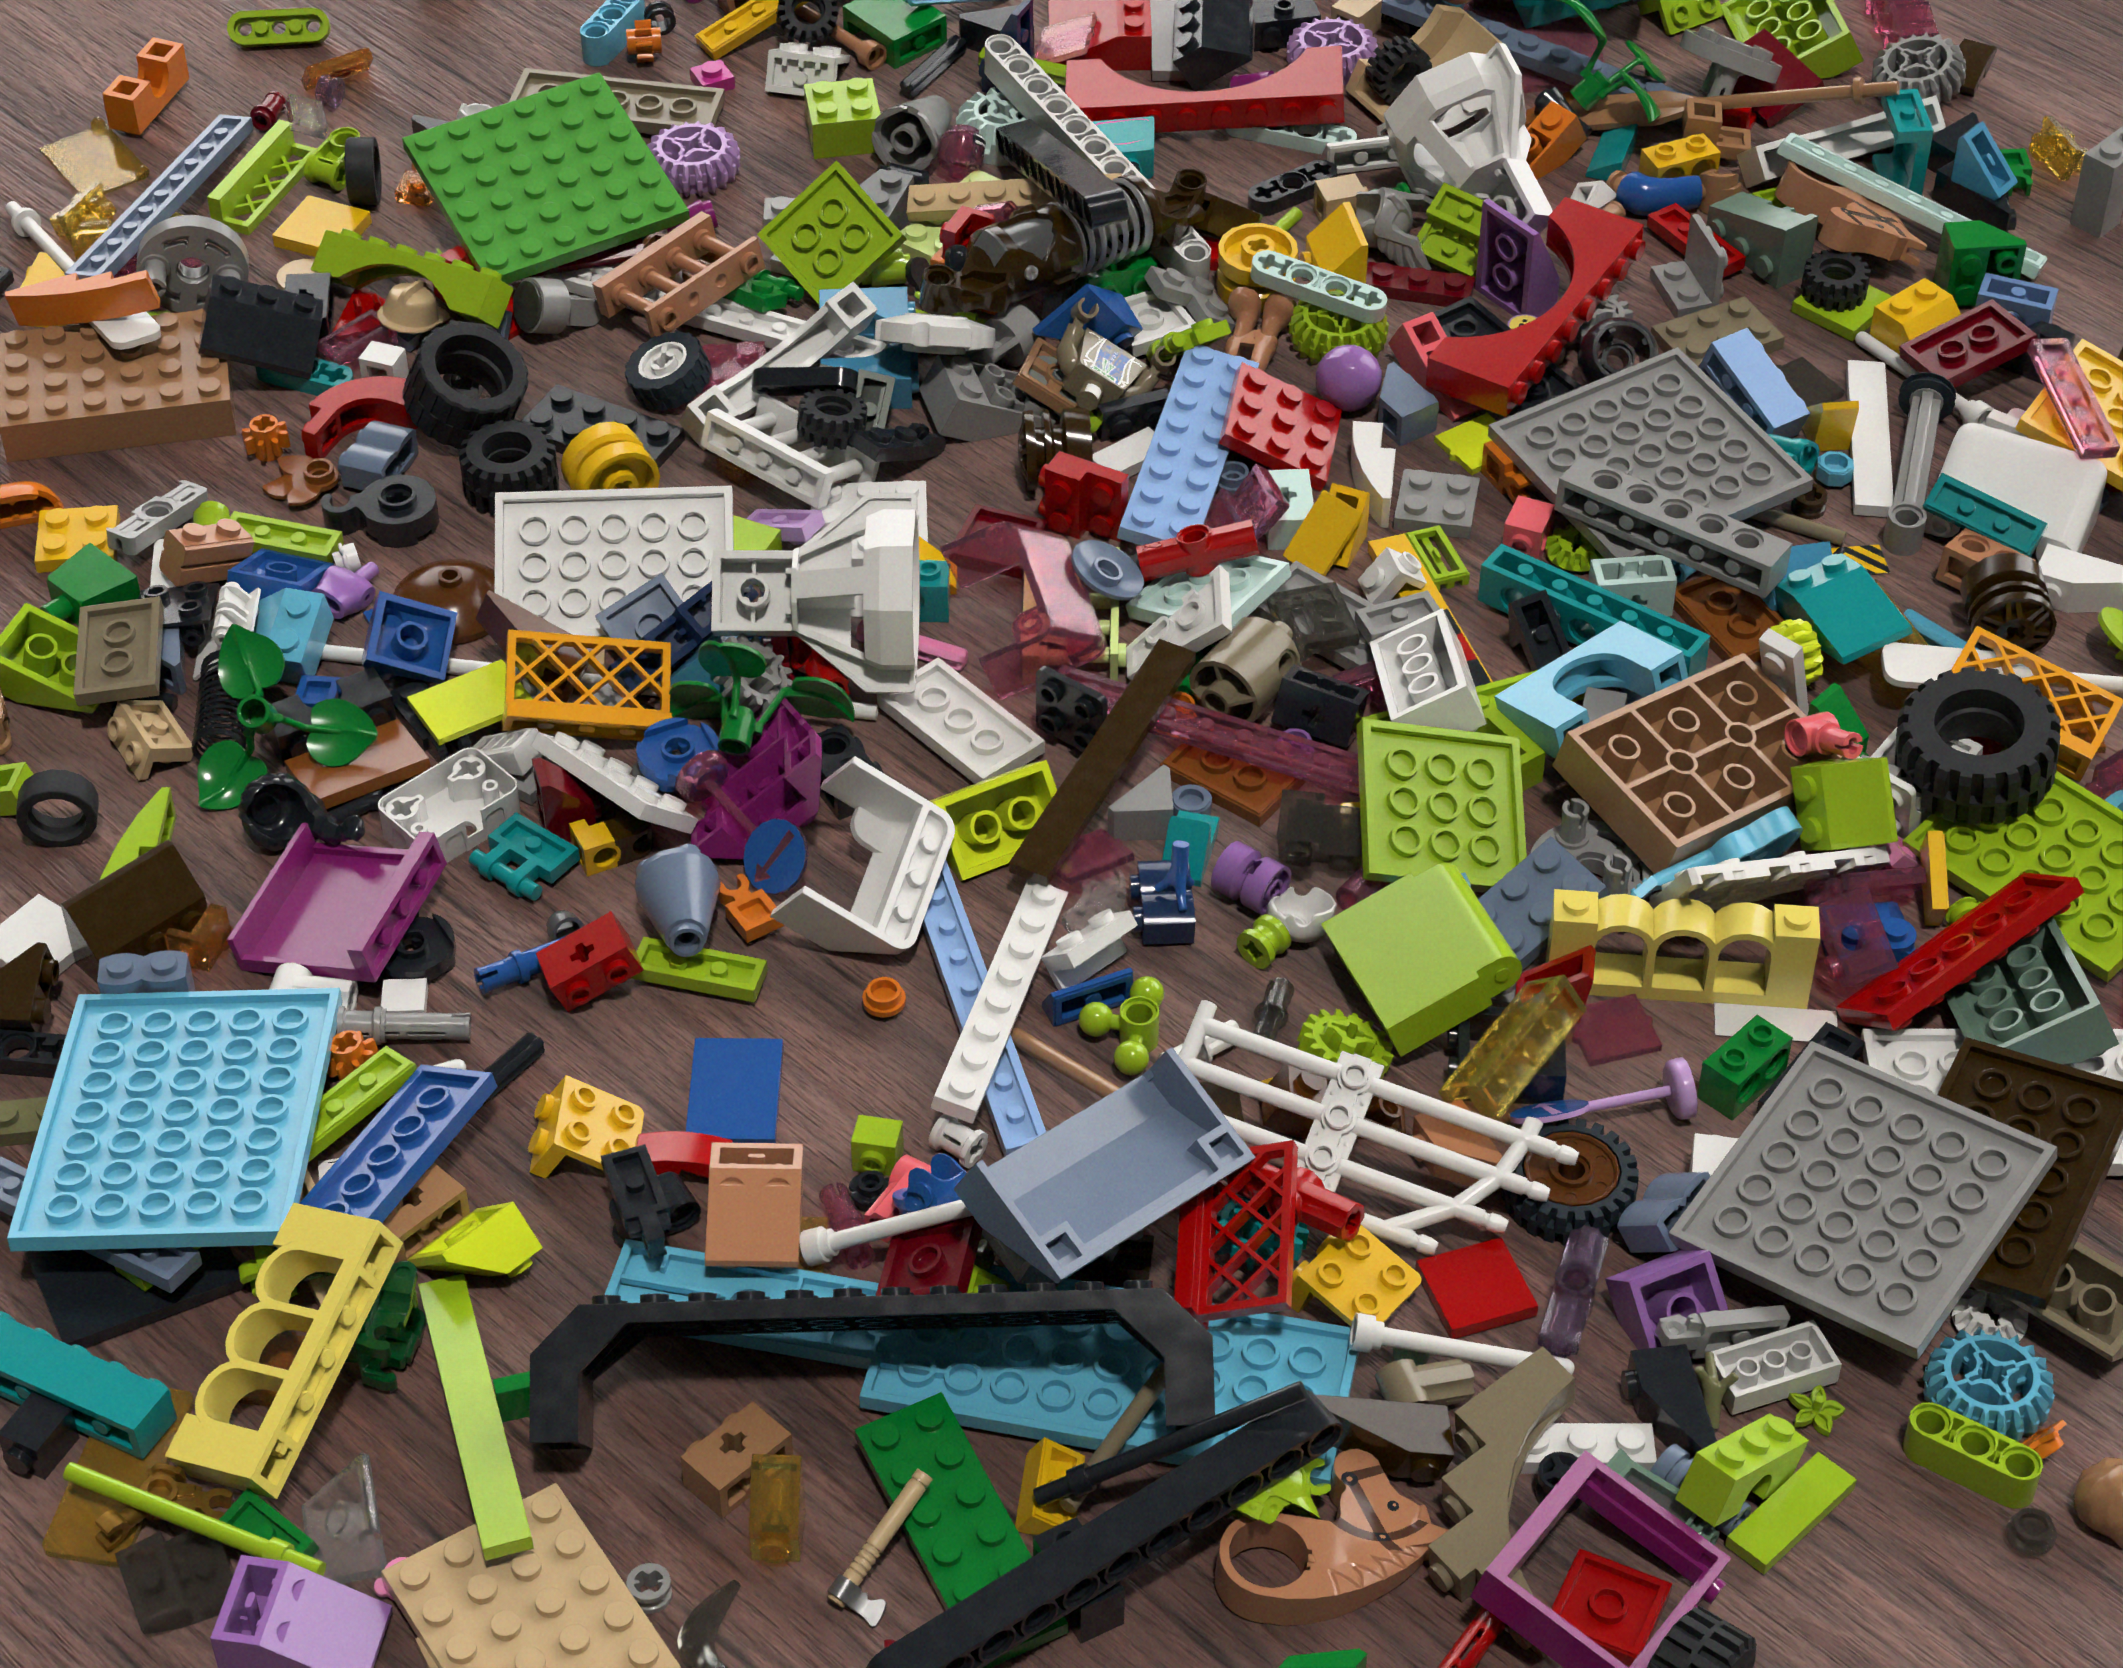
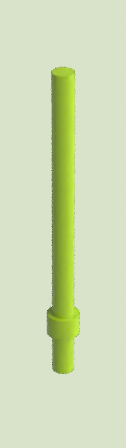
M70 1462L64 1470L63 1479L65 1481L255 1557L288 1561L322 1576L325 1573V1562L295 1551L294 1545L276 1537L270 1540L74 1462Z

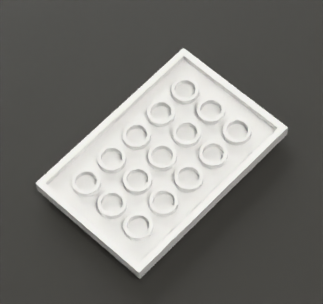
M732 486L495 493L494 593L544 618L572 635L607 637L597 623L595 615L663 573L681 600L685 602L712 581L713 550H734Z

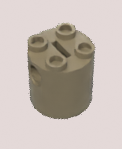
M1243 617L1232 628V633L1222 638L1192 669L1189 677L1190 689L1200 708L1221 725L1231 728H1246L1252 724L1277 698L1281 680L1294 664L1302 667L1300 654L1292 640L1293 632L1291 628L1284 622L1275 621L1273 623L1260 617Z

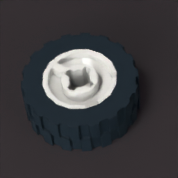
M675 331L674 333L666 332L663 335L654 336L648 342L641 344L631 354L629 362L625 365L626 371L624 373L635 397L644 408L648 407L649 410L653 411L656 409L666 411L670 408L680 407V405L693 400L697 394L699 395L703 391L704 386L709 383L712 369L710 367L711 363L699 340L688 332Z

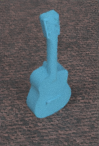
M1780 807L1751 824L1729 833L1718 840L1711 848L1665 868L1648 879L1644 878L1642 884L1639 883L1636 889L1633 888L1630 891V895L1644 900L1651 892L1662 889L1661 886L1663 884L1674 881V874L1688 868L1715 865L1733 858H1739L1740 862L1778 858L1794 844L1801 835L1803 828L1789 807Z

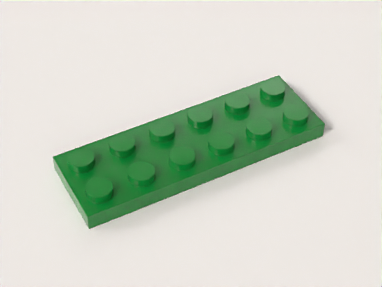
M942 1392L854 1429L855 1439L890 1506L909 1479H912V1475L917 1468L933 1479L930 1485L925 1488V1492L901 1527L945 1610L1032 1557ZM1065 1616L982 1668H992L1069 1633L1068 1622Z

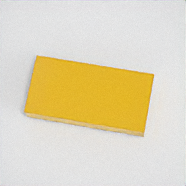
M1927 831L1920 847L1925 926H1940L1949 910L1945 834H1943V831Z

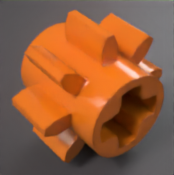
M651 19L634 20L635 29H626L628 55L637 54L638 63L654 62L653 53H662L660 27L651 28Z
M258 415L250 421V428L241 430L246 454H255V457L260 461L270 462L277 460L278 457L282 456L283 448L291 447L286 422L281 421L278 423L277 418L272 415Z
M352 1030L336 1034L331 1045V1057L327 1071L329 1078L338 1075L341 1081L376 1054L379 1050L374 1038L364 1040L361 1031L356 1032Z

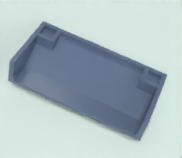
M1171 1047L1140 1077L988 1167L983 1160L977 1162L955 1186L954 1191L983 1229L1058 1284L1249 1164L1256 1157L1173 1047Z

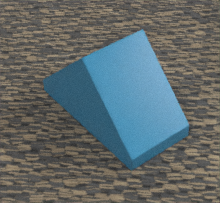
M1982 121L1958 139L1951 181L1992 200H1996L2017 184L2018 181L1985 123Z

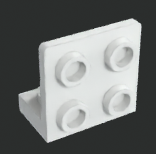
M780 43L779 48L770 49L768 52L765 91L804 96V84H813L818 81H836L838 64L849 63L850 55L841 54V48L813 47V51L808 50V44Z

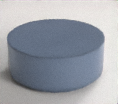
M1189 784L1180 786L1173 791V816H1177L1179 810L1211 815L1212 796L1204 787Z

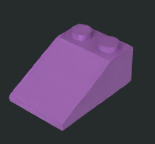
M1488 198L1483 201L1475 290L1512 316L1528 314L1539 317L1557 303L1560 277L1540 233Z

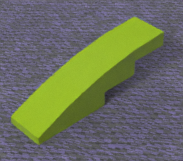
M161 787L137 814L117 843L100 880L169 839L171 841L177 816L170 787Z

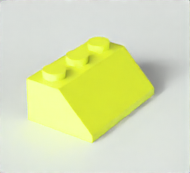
M1047 760L1024 765L930 800V802L946 811L953 820L955 834L946 860L960 881L1010 862L1057 792Z

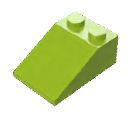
M25 603L0 634V687L3 696L17 703L93 713L100 703L78 706L73 695L78 628L35 606Z

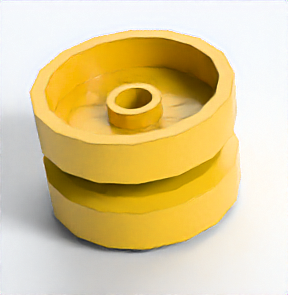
M1251 223L1234 227L1222 236L1218 244L1219 267L1217 269L1216 286L1218 295L1226 304H1228L1229 296L1234 289L1248 287L1258 293L1261 300V313H1263L1268 296L1277 291L1263 287L1251 279L1250 271L1253 256L1257 252L1270 250L1298 260L1297 242L1290 233L1277 226Z
M604 422L584 429L570 441L562 456L561 471L564 480L571 490L658 488L660 473L656 462L644 449L637 435L624 424Z

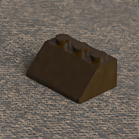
M169 839L60 904L75 964L96 983L99 959L121 953L137 954L144 957L154 952L169 951L211 926L206 897L176 847Z

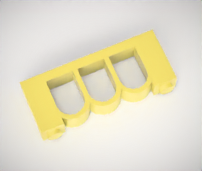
M1554 889L1546 963L1589 945L1595 948L1598 940L1613 932L1633 933L1644 940L1642 955L1596 952L1594 981L1589 995L1807 1009L1820 943L1819 907L1774 904L1772 912L1762 905L1743 902L1722 907L1714 913L1710 906L1701 901L1679 898L1660 903L1653 909L1647 901L1633 895L1615 894L1598 900V892ZM1675 936L1694 937L1705 943L1703 959L1656 956V952L1665 940ZM1740 940L1759 942L1767 947L1764 964L1718 961V956L1726 945Z
M294 1202L272 1243L278 1249L268 1256L259 1269L255 1286L256 1295L260 1302L250 1305L240 1313L229 1328L225 1346L226 1355L230 1361L219 1365L205 1378L199 1387L195 1399L196 1415L186 1413L165 1454L168 1460L176 1466L182 1467L184 1472L190 1477L243 1491L249 1488L255 1494L273 1499L278 1498L403 1245V1242L379 1220ZM315 1272L336 1274L319 1310L289 1304L292 1291L306 1276ZM287 1330L307 1333L289 1370L259 1363L263 1349L277 1334ZM255 1390L277 1392L258 1431L229 1424L232 1410L245 1395Z

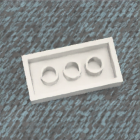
M1814 1320L1711 1351L1714 1354L1719 1381L1726 1378L1732 1372L1736 1373L1739 1377L1727 1389L1722 1398L1731 1415L1788 1398L1789 1393L1801 1394L1813 1390L1818 1385L1823 1387L1838 1382L1842 1365Z

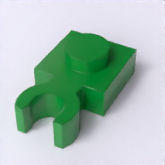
M2025 148L2000 149L2018 181L2017 184L2008 190L2009 196H2012L2013 188H2020L2024 191L2025 196H2030L2033 183L2031 178L2033 168Z

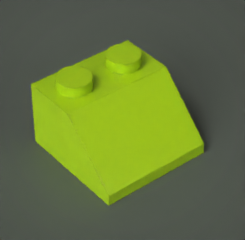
M1887 757L1826 759L1790 767L1797 820L1803 828L1800 835L1801 851L1838 850L1898 841Z

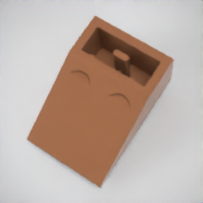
M712 1142L709 1167L705 1266H719L725 1269L737 1267H767L769 1269L798 1267L803 1204V1144Z

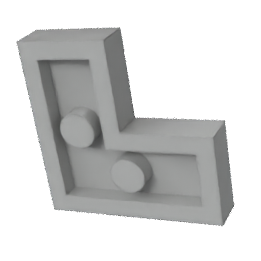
M1151 266L1144 276L1158 299L1187 307L1196 323L1207 318H1212L1213 323L1227 319L1231 332L1236 324L1227 312V306L1219 300L1213 290L1214 286L1207 279L1200 276L1192 278L1181 274L1173 268L1165 270Z

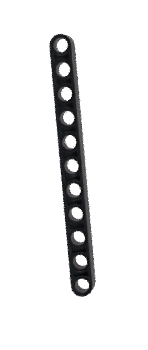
M1028 119L996 128V138L998 139V147L1002 157L1088 228L1096 229L1129 219L1128 205L1121 187L1033 120Z
M1306 1390L1307 1400L1246 1424L884 1648L870 1660L866 1668H982L1326 1453L1340 1439L1343 1432L1342 1424L1312 1391Z

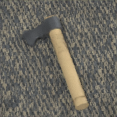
M918 1468L912 1475V1479H909L867 1539L862 1550L858 1552V1556L853 1559L854 1562H851L849 1569L847 1568L843 1575L838 1574L827 1590L829 1593L827 1598L841 1608H844L845 1605L865 1618L871 1627L878 1626L885 1613L887 1603L884 1599L868 1600L867 1593H863L858 1586L926 1490L925 1488L932 1482L933 1479Z

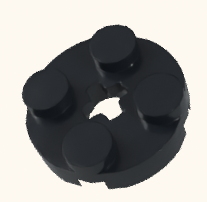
M418 911L380 976L384 979L427 978L428 982L443 973L451 971L456 963V943L454 931L448 921L433 913V919L419 917ZM412 944L414 947L420 948L407 951L405 946Z

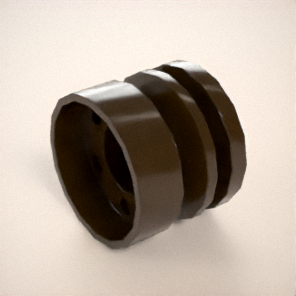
M1088 407L1063 409L1060 426L1053 427L1048 409L1041 411V427H1035L1033 410L1022 412V423L1018 432L1019 469L1025 480L1026 491L1037 490V473H1040L1042 467L1046 463L1049 464L1059 451L1093 462L1091 422Z
M2000 553L1986 557L1973 565L1962 578L1960 593L1971 635L1976 626H1979L2033 654L2045 647L2054 636L2057 621L2041 566L2031 557L2018 553ZM1979 642L1975 645L1980 650L1994 651Z

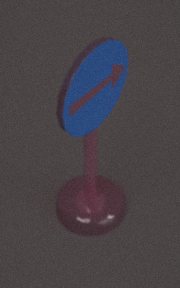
M707 750L694 756L682 767L676 777L675 788L677 793L689 802H700L713 795L750 835L745 845L743 862L745 873L751 884L758 890L763 889L765 893L778 895L790 891L800 882L807 869L809 851L807 840L801 829L792 822L782 819H771L756 827L721 789L729 771L726 758L716 750Z

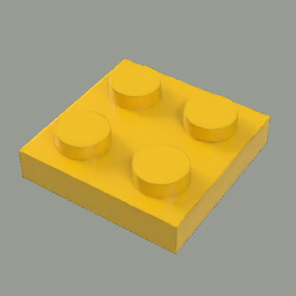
M118 505L40 510L34 560L37 573L55 571L89 543H92L117 561V550L108 547L106 528H114L120 524Z

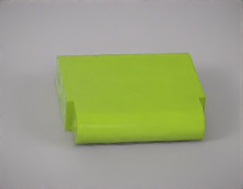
M1438 864L1416 877L1409 873L1321 923L1335 952L1400 1057L1493 1005L1491 998L1513 986L1522 974L1520 960L1458 868L1453 864Z

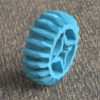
M1979 1326L1973 1333V1336L1961 1329L1958 1335L1955 1336V1339L1945 1337L1944 1341L1940 1344V1348H1934V1351L1930 1354L1928 1366L1925 1367L1923 1374L1925 1385L1923 1390L1924 1400L1942 1405L2019 1442L2023 1435L2026 1437L2033 1435L2037 1431L2038 1426H2043V1423L2048 1419L2049 1408L2052 1407L2055 1397L2053 1394L2054 1389L2052 1388L2054 1384L2053 1373L2046 1371V1358L2035 1357L2034 1345L2025 1347L2019 1345L2018 1334L2011 1339L2002 1337L1998 1328L1992 1335H1987ZM1963 1372L1965 1374L1963 1380L1955 1382L1953 1377ZM2022 1392L2023 1398L2014 1402L2013 1395Z

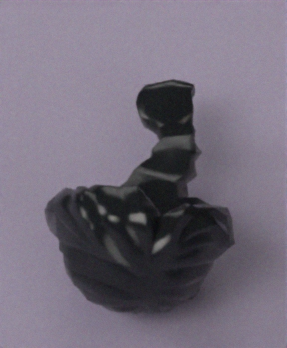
M288 773L259 776L247 784L240 797L238 806L240 813L238 817L241 819L244 830L255 845L262 846L272 852L285 850L287 844L302 823L308 824L315 842L322 840L329 844L338 845L347 840L358 842L365 835L364 821L358 815L349 816L339 825L336 818L327 812L323 800L311 793L306 785Z

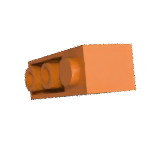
M1552 100L1527 127L1532 140L1526 161L1536 180L1564 165L1587 139L1578 116Z

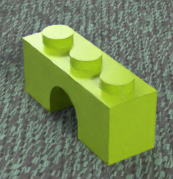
M1769 1413L1696 1452L1675 1500L1711 1526L1716 1527L1739 1514L1750 1491L1764 1500L1782 1486L1793 1475L1809 1440L1795 1431L1794 1426L1790 1422Z

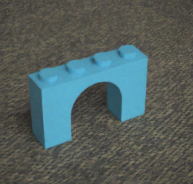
M1619 621L1494 697L1497 709L1538 744L1546 754L1556 758L1566 733L1590 722L1587 709L1571 701L1580 694L1585 693L1587 687L1598 689L1620 687L1646 697L1688 678L1683 651L1623 621Z

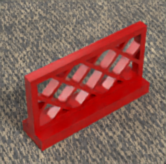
M1294 1140L1248 1147L1256 1158L1242 1167L1243 1170L1227 1186L1218 1182L1180 1206L1174 1300L1206 1330H1208L1209 1321L1291 1309L1298 1146ZM1284 1157V1166L1270 1180L1259 1172L1270 1159ZM1255 1177L1264 1187L1246 1203L1236 1194ZM1275 1193L1282 1199V1206L1267 1220L1257 1210ZM1232 1200L1242 1209L1223 1227L1217 1222V1213ZM1253 1217L1263 1226L1244 1244L1234 1234ZM1273 1233L1280 1239V1247L1265 1261L1255 1251ZM1229 1240L1239 1250L1223 1267H1220L1214 1262L1215 1253ZM1250 1257L1261 1267L1242 1285L1232 1275ZM1271 1274L1278 1280V1295L1258 1298L1253 1292ZM1226 1281L1237 1289L1226 1303L1212 1305L1213 1294Z

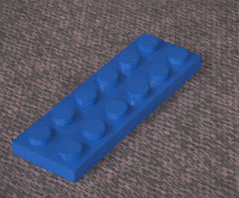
M421 1064L299 1204L379 1220L383 1223L498 1087L491 1072Z

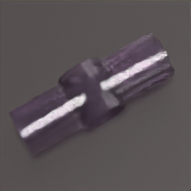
M1583 1225L1577 1230L1570 1231L1561 1264L1555 1272L1553 1291L1538 1338V1345L1543 1346L1552 1356L1566 1358L1569 1355L1578 1354L1587 1319L1593 1310L1596 1288L1609 1247V1239L1604 1237L1597 1228Z

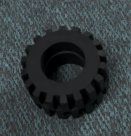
M503 420L495 421V424L480 426L479 431H472L468 434V439L463 440L460 445L459 462L464 495L471 506H477V510L483 513L489 511L491 515L495 516V493L558 491L559 475L554 440L551 435H547V431L544 428H535L534 423L528 421L520 423V420H511L510 422H503Z
M1698 1606L1683 1615L1673 1625L1658 1646L1647 1668H1753L1756 1657V1639L1702 1606Z

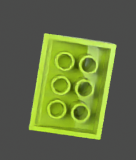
M1729 0L1721 4L1723 15L1737 41L1744 43L1765 28L1820 79L1834 77L1864 61L1834 0Z

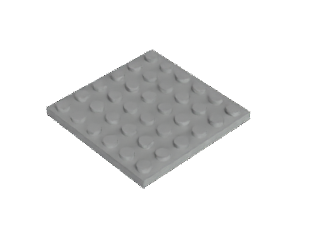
M1678 347L1489 424L1488 437L1513 461L1552 504H1555L1559 478L1581 455L1738 521H1742L1812 491L1813 478ZM1562 513L1604 558L1660 555Z
M1811 1041L1669 1232V1238L1676 1247L1684 1251L1710 1250L1714 1265L1918 1360L2056 1161L2057 1146Z

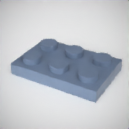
M1551 836L1478 898L1520 960L1522 970L1547 949L1554 889L1598 892V900L1610 895L1607 886Z

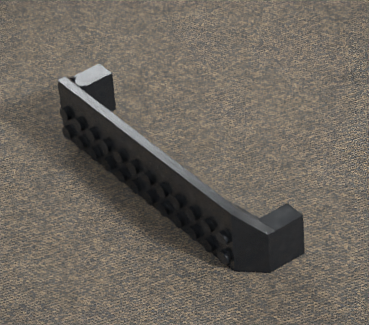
M1151 1280L1124 1281V1289H1105L1104 1282L1100 1281L1076 1282L1075 1290L1058 1291L1055 1283L1026 1284L1027 1292H1010L1005 1284L979 1285L978 1293H962L959 1291L958 1286L940 1285L931 1286L930 1294L914 1295V1293H910L909 1287L881 1288V1296H866V1294H862V1289L840 1288L833 1290V1297L821 1298L814 1295L813 1290L799 1289L785 1291V1299H771V1297H766L763 1291L736 1292V1300L717 1298V1293L696 1292L688 1294V1301L680 1302L669 1299L668 1294L640 1295V1303L622 1301L621 1296L597 1295L592 1296V1304H578L530 1354L529 1443L544 1450L593 1449V1381L647 1337L1118 1324L1164 1364L1167 1433H1172L1215 1415L1213 1335L1163 1288H1153V1281Z

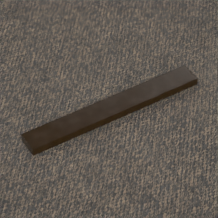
M1162 639L1157 641L1010 860V873L1046 887L1049 885L1196 662L1195 651Z

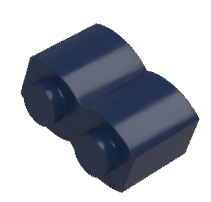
M1171 860L1137 861V874L1129 875L1130 900H1138V906L1132 907V915L1138 926L1133 928V932L1141 931L1143 945L1194 943L1195 908L1192 886L1188 887L1186 885L1187 910L1184 912L1178 909L1174 886H1169L1161 892H1157L1154 888L1167 875L1171 866ZM1188 861V873H1189V875H1190V877H1191V874H1190V866H1189V861Z

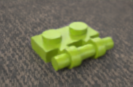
M1207 318L1192 324L1189 329L1182 332H1169L1161 339L1156 340L1149 346L1146 356L1151 361L1155 351L1159 347L1165 346L1159 355V359L1162 362H1166L1175 355L1176 359L1183 357L1184 351L1198 345L1209 347L1232 332L1227 319L1213 323L1212 318Z

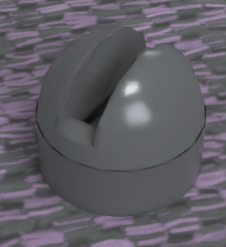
M566 910L553 913L546 924L548 936L552 941L567 936L584 926L574 913Z

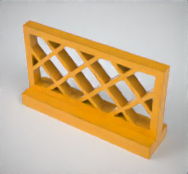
M1976 626L1953 665L1952 672H1961V669L1965 667H1975V671H1985L1986 668L2001 667L2004 674L2008 676L2009 672L2015 674L2011 665L2023 664L2029 667L2033 676L2022 678V683L2027 685L2030 682L2034 686H2039L2043 697L2046 696L2055 708L2054 713L2059 717L2061 737L2057 771L2080 782L2123 705V699ZM1977 642L1993 649L1996 658L1980 660L1975 649ZM2059 682L2067 686L2071 695L2054 697L2049 684ZM2096 701L2110 708L2108 714L2092 716L2086 702ZM2075 704L2081 718L2065 721L2059 707ZM2086 728L2092 743L2090 744L2072 735L2070 730Z
M508 629L502 731L537 728L539 732L544 734L556 735L557 732H562L569 736L642 741L644 739V731L649 726L672 718L669 694L671 643ZM516 642L533 644L542 655L527 666L516 655ZM562 646L574 647L583 657L570 669L554 655ZM586 648H592L593 650L589 652ZM603 649L614 650L624 660L610 673L595 658ZM643 653L661 654V667L651 676L635 661ZM545 660H548L562 674L548 687L533 672ZM586 663H589L603 677L589 690L574 675ZM515 666L521 671V672H520L519 674H517L516 676H515ZM627 666L643 680L630 693L614 678ZM661 676V681L659 685L655 680ZM525 677L541 691L532 700L514 699L515 685ZM566 680L582 695L574 703L562 702L553 693ZM607 683L623 698L615 706H604L594 696ZM649 686L660 698V710L644 709L635 697ZM628 703L632 708L624 706Z

